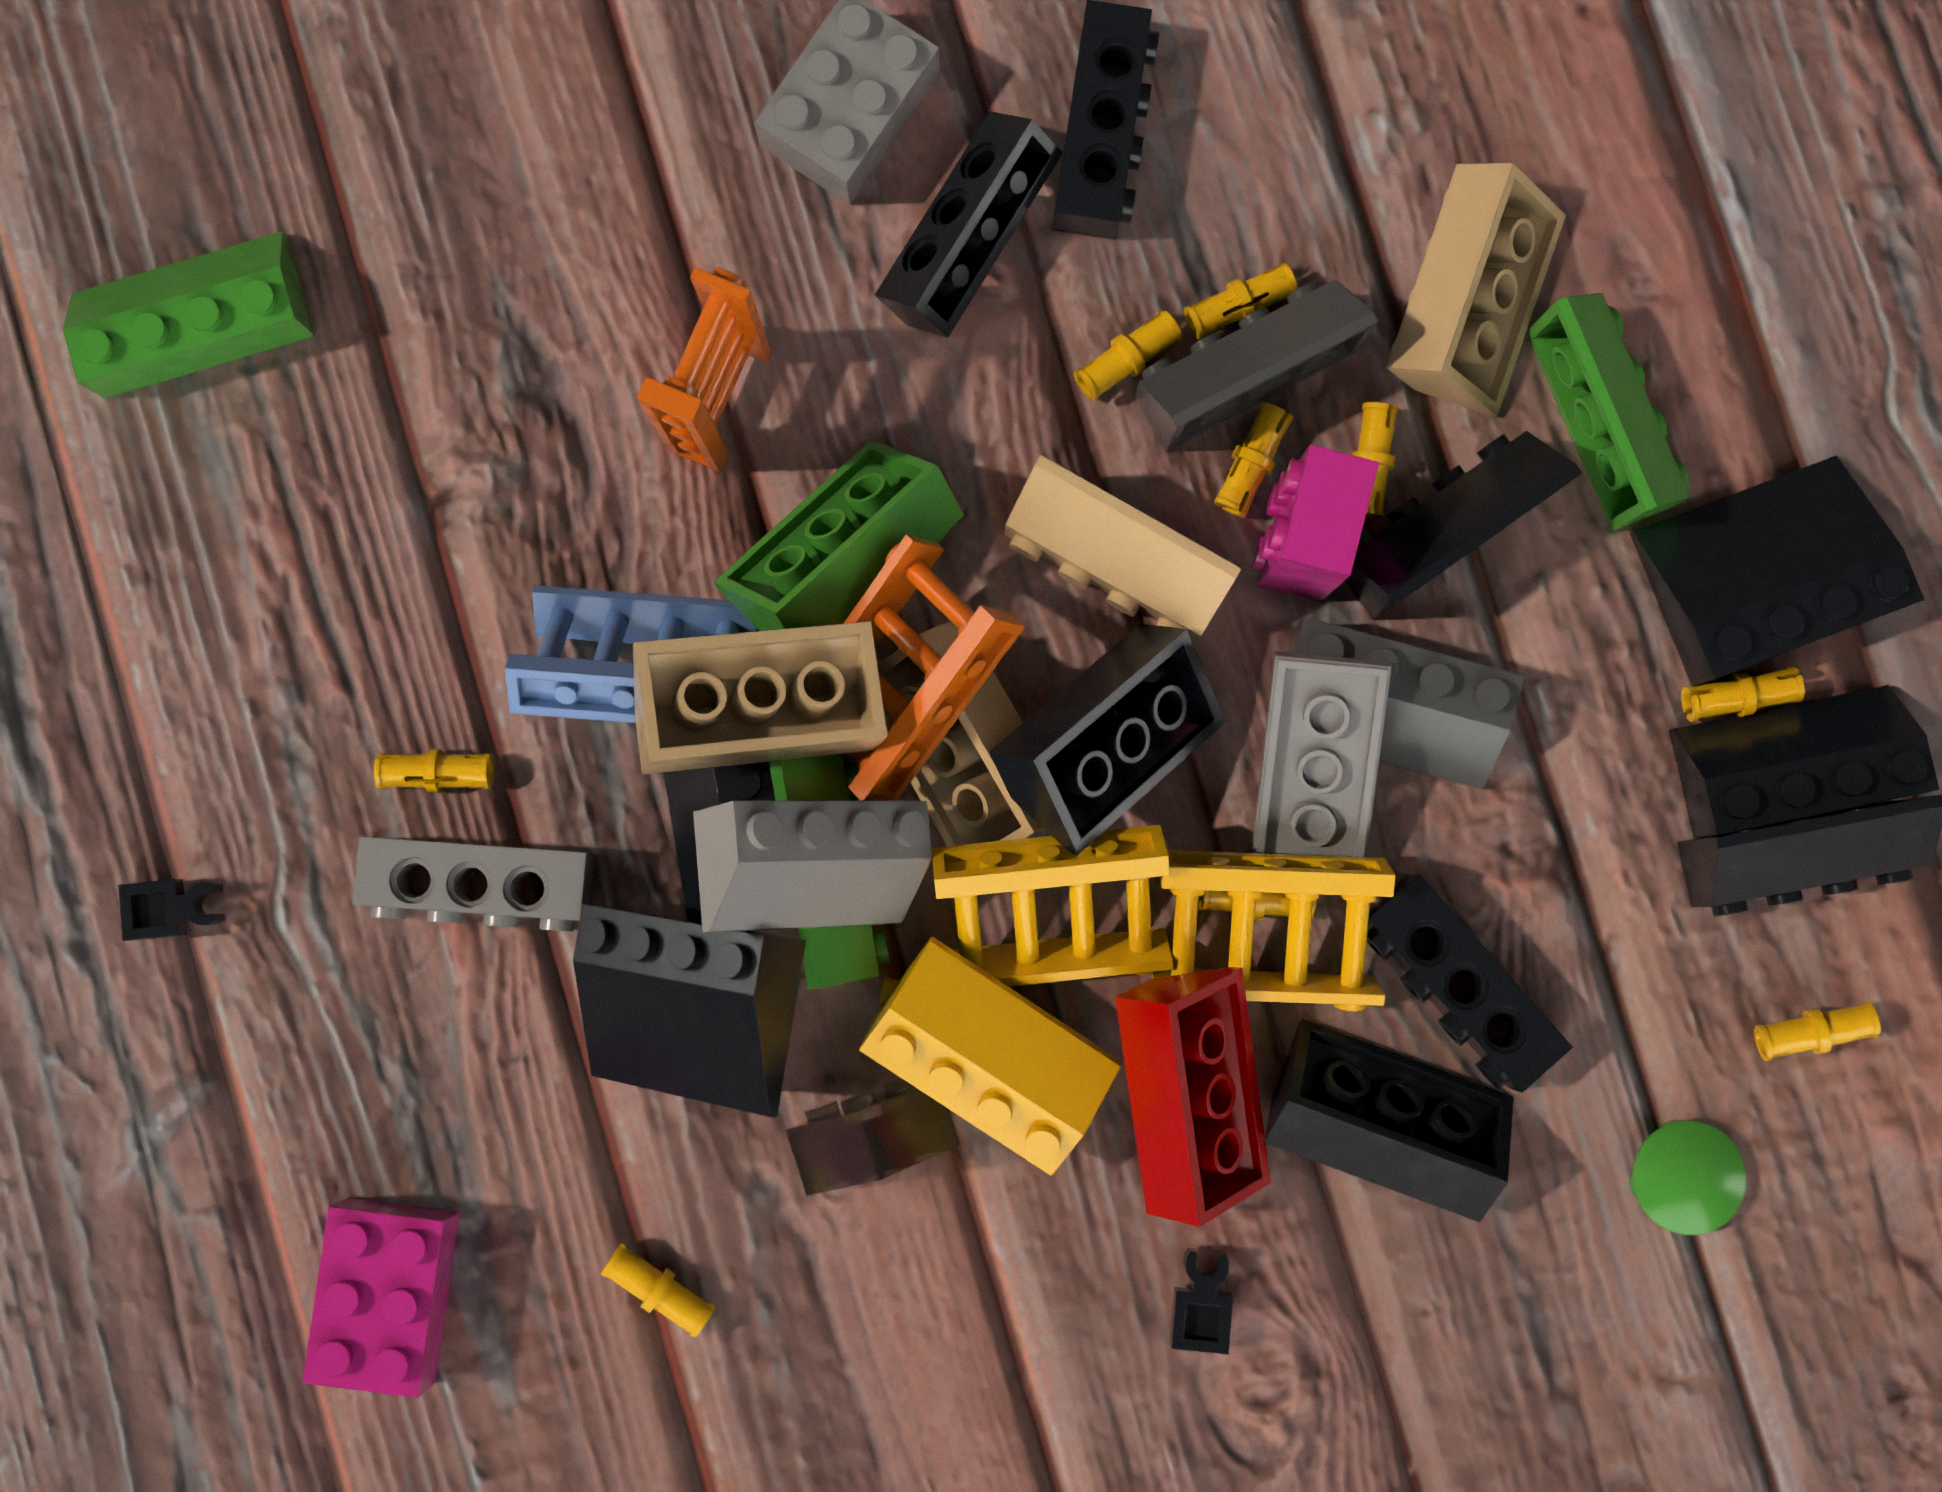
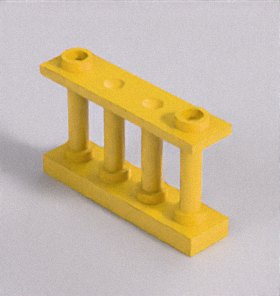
M1161 825L1105 830L1079 855L1068 852L1052 836L932 848L936 899L954 898L959 949L952 950L1008 987L1127 974L1147 975L1156 971L1173 970V959L1165 928L1151 929L1149 878L1169 876V856ZM1126 880L1129 931L1095 935L1092 884ZM1069 886L1072 937L1038 941L1034 890ZM1011 892L1016 943L982 946L977 895Z
M1167 850L1169 856V876H1159L1162 889H1170V892L1176 895L1172 948L1173 970L1151 973V979L1213 970L1194 969L1199 896L1205 894V890L1227 891L1228 895L1233 897L1228 968H1242L1247 1001L1333 1004L1338 1009L1353 1012L1363 1011L1367 1008V1005L1384 1006L1385 994L1376 976L1364 975L1370 903L1376 901V896L1394 897L1395 873L1385 858ZM1262 892L1284 893L1285 897L1290 899L1284 972L1251 971L1255 902L1257 898L1262 896ZM1319 894L1341 895L1347 901L1341 974L1307 973L1313 901L1319 898Z

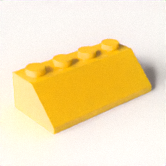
M933 936L871 1019L859 1051L1050 1176L1053 1175L1084 1136L1122 1063L1121 1060Z

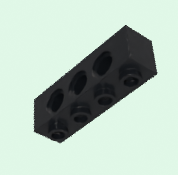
M1087 0L1052 231L1117 240L1120 222L1131 223L1136 190L1126 188L1128 169L1139 170L1144 137L1134 135L1136 116L1147 117L1152 84L1142 83L1144 64L1153 66L1155 64L1160 33L1159 31L1149 30L1152 9ZM1110 62H1117L1124 65L1128 73L1122 76H1111L1102 69V66ZM1102 114H1110L1116 117L1121 125L1115 129H1103L1093 119ZM1101 166L1108 169L1112 173L1113 178L1107 182L1098 183L1089 179L1085 172L1091 167Z
M989 111L878 288L875 296L907 326L946 338L950 336L1062 156V151L1033 119Z
M1420 874L1407 875L1394 887V897H1382L1369 909L1367 944L1383 960H1387L1391 956L1406 972L1400 977L1404 986L1421 1003L1429 999L1443 1014L1438 1020L1441 1028L1459 1046L1467 1042L1481 1058L1475 1064L1476 1067L1497 1089H1501L1505 1085L1508 1089L1523 1093L1573 1048ZM1420 927L1429 930L1434 939L1432 952L1423 959L1416 957L1410 947L1411 936ZM1463 970L1470 977L1471 991L1464 1000L1457 1002L1449 993L1448 983L1455 972ZM1501 1013L1508 1021L1509 1032L1502 1042L1493 1044L1487 1036V1024L1491 1017Z

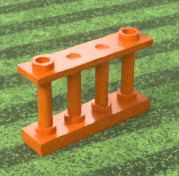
M694 267L690 279L703 310L673 377L666 376L664 382L661 383L646 376L636 399L670 452L720 473L728 456V451L719 435L720 432L716 429L747 357L750 356L768 364L772 352L751 291L746 288L747 282L738 275L722 268H714L711 274Z
M907 534L900 543L889 551L885 559V565L843 623L871 621L875 646L882 636L886 634L925 673V682L910 703L879 673L883 707L893 719L892 727L887 733L888 737L874 750L852 753L861 764L859 773L848 788L860 801H897L1026 627L1011 612L982 605L974 612L931 570L944 549L936 542ZM916 589L958 628L957 638L943 657L935 652L898 615Z

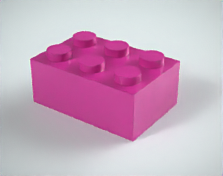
M1312 444L1309 445L1299 460L1293 458L1290 460L1287 471H1282L1278 483L1274 482L1268 499L1266 515L1274 517L1272 526L1268 525L1265 536H1260L1255 550L1252 568L1260 570L1258 586L1321 602L1351 575L1379 462Z
M351 1197L328 1206L302 1383L418 1398L436 1382L460 1216L459 1211Z

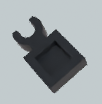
M183 879L118 885L122 941L187 935L186 919L197 925H218L226 921L225 914H207L202 908L203 898L207 894L223 892V885L198 883L192 886L186 894H184Z
M1187 1248L1183 1264L1187 1275L1191 1279V1288L1174 1287L1169 1345L1171 1349L1229 1355L1234 1296L1231 1292L1217 1291L1218 1284L1226 1278L1229 1271L1228 1257L1224 1251H1217L1215 1267L1209 1272H1201L1196 1268L1197 1251L1195 1248Z

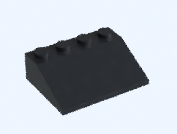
M1837 455L1630 533L1691 686L1720 678L1925 600L1904 548Z
M582 904L573 965L591 1076L767 1117H777L806 941L753 931L703 933L701 922L626 909Z

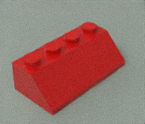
M1238 967L1153 978L1115 996L1146 1213L1149 1215L1201 1227L1271 1183L1266 1143H1264L1265 1134L1243 970Z

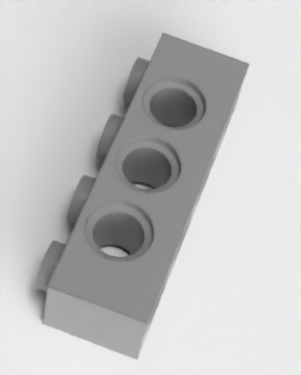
M359 837L352 905L371 906L370 917L405 920L406 909L427 910V921L461 924L462 913L484 914L483 925L517 928L518 917L540 918L539 929L574 932V921H580L582 904L592 905L596 854ZM422 865L428 870L431 882L428 890L418 897L410 890L408 880L413 869ZM479 869L486 876L487 890L480 899L474 901L465 893L464 881L471 871ZM531 873L537 874L544 884L543 896L533 905L527 904L520 895V884L524 877Z

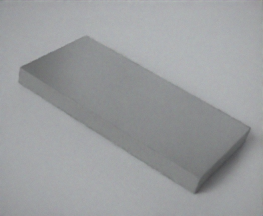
M1274 652L1251 853L1367 856L1392 669L1390 662Z

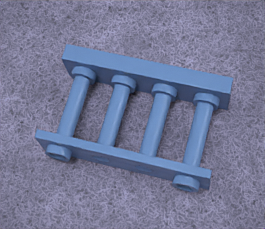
M534 585L532 599L536 636L543 638L536 656L509 654L505 665L509 713L636 723L634 663L617 662L622 643L634 644V642L756 632L758 629L729 600ZM566 639L599 641L594 659L560 658Z

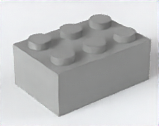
M838 0L754 121L760 147L850 205L939 76V47L867 0Z

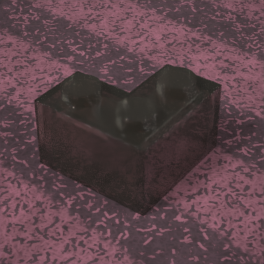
M900 1078L881 1085L884 1096L875 1098L874 1092L870 1091L841 1101V1110L837 1100L805 1110L804 1113L807 1121L786 1129V1133L806 1196L879 1181L960 1145L949 1109Z

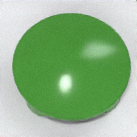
M1670 1120L1650 1134L1640 1146L1634 1160L1633 1172L1629 1179V1188L1632 1195L1637 1198L1643 1211L1659 1226L1682 1235H1700L1718 1229L1734 1216L1745 1194L1746 1170L1736 1145L1719 1129L1698 1121Z

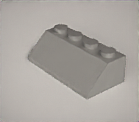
M730 801L693 812L703 933L902 923L932 860L927 801Z

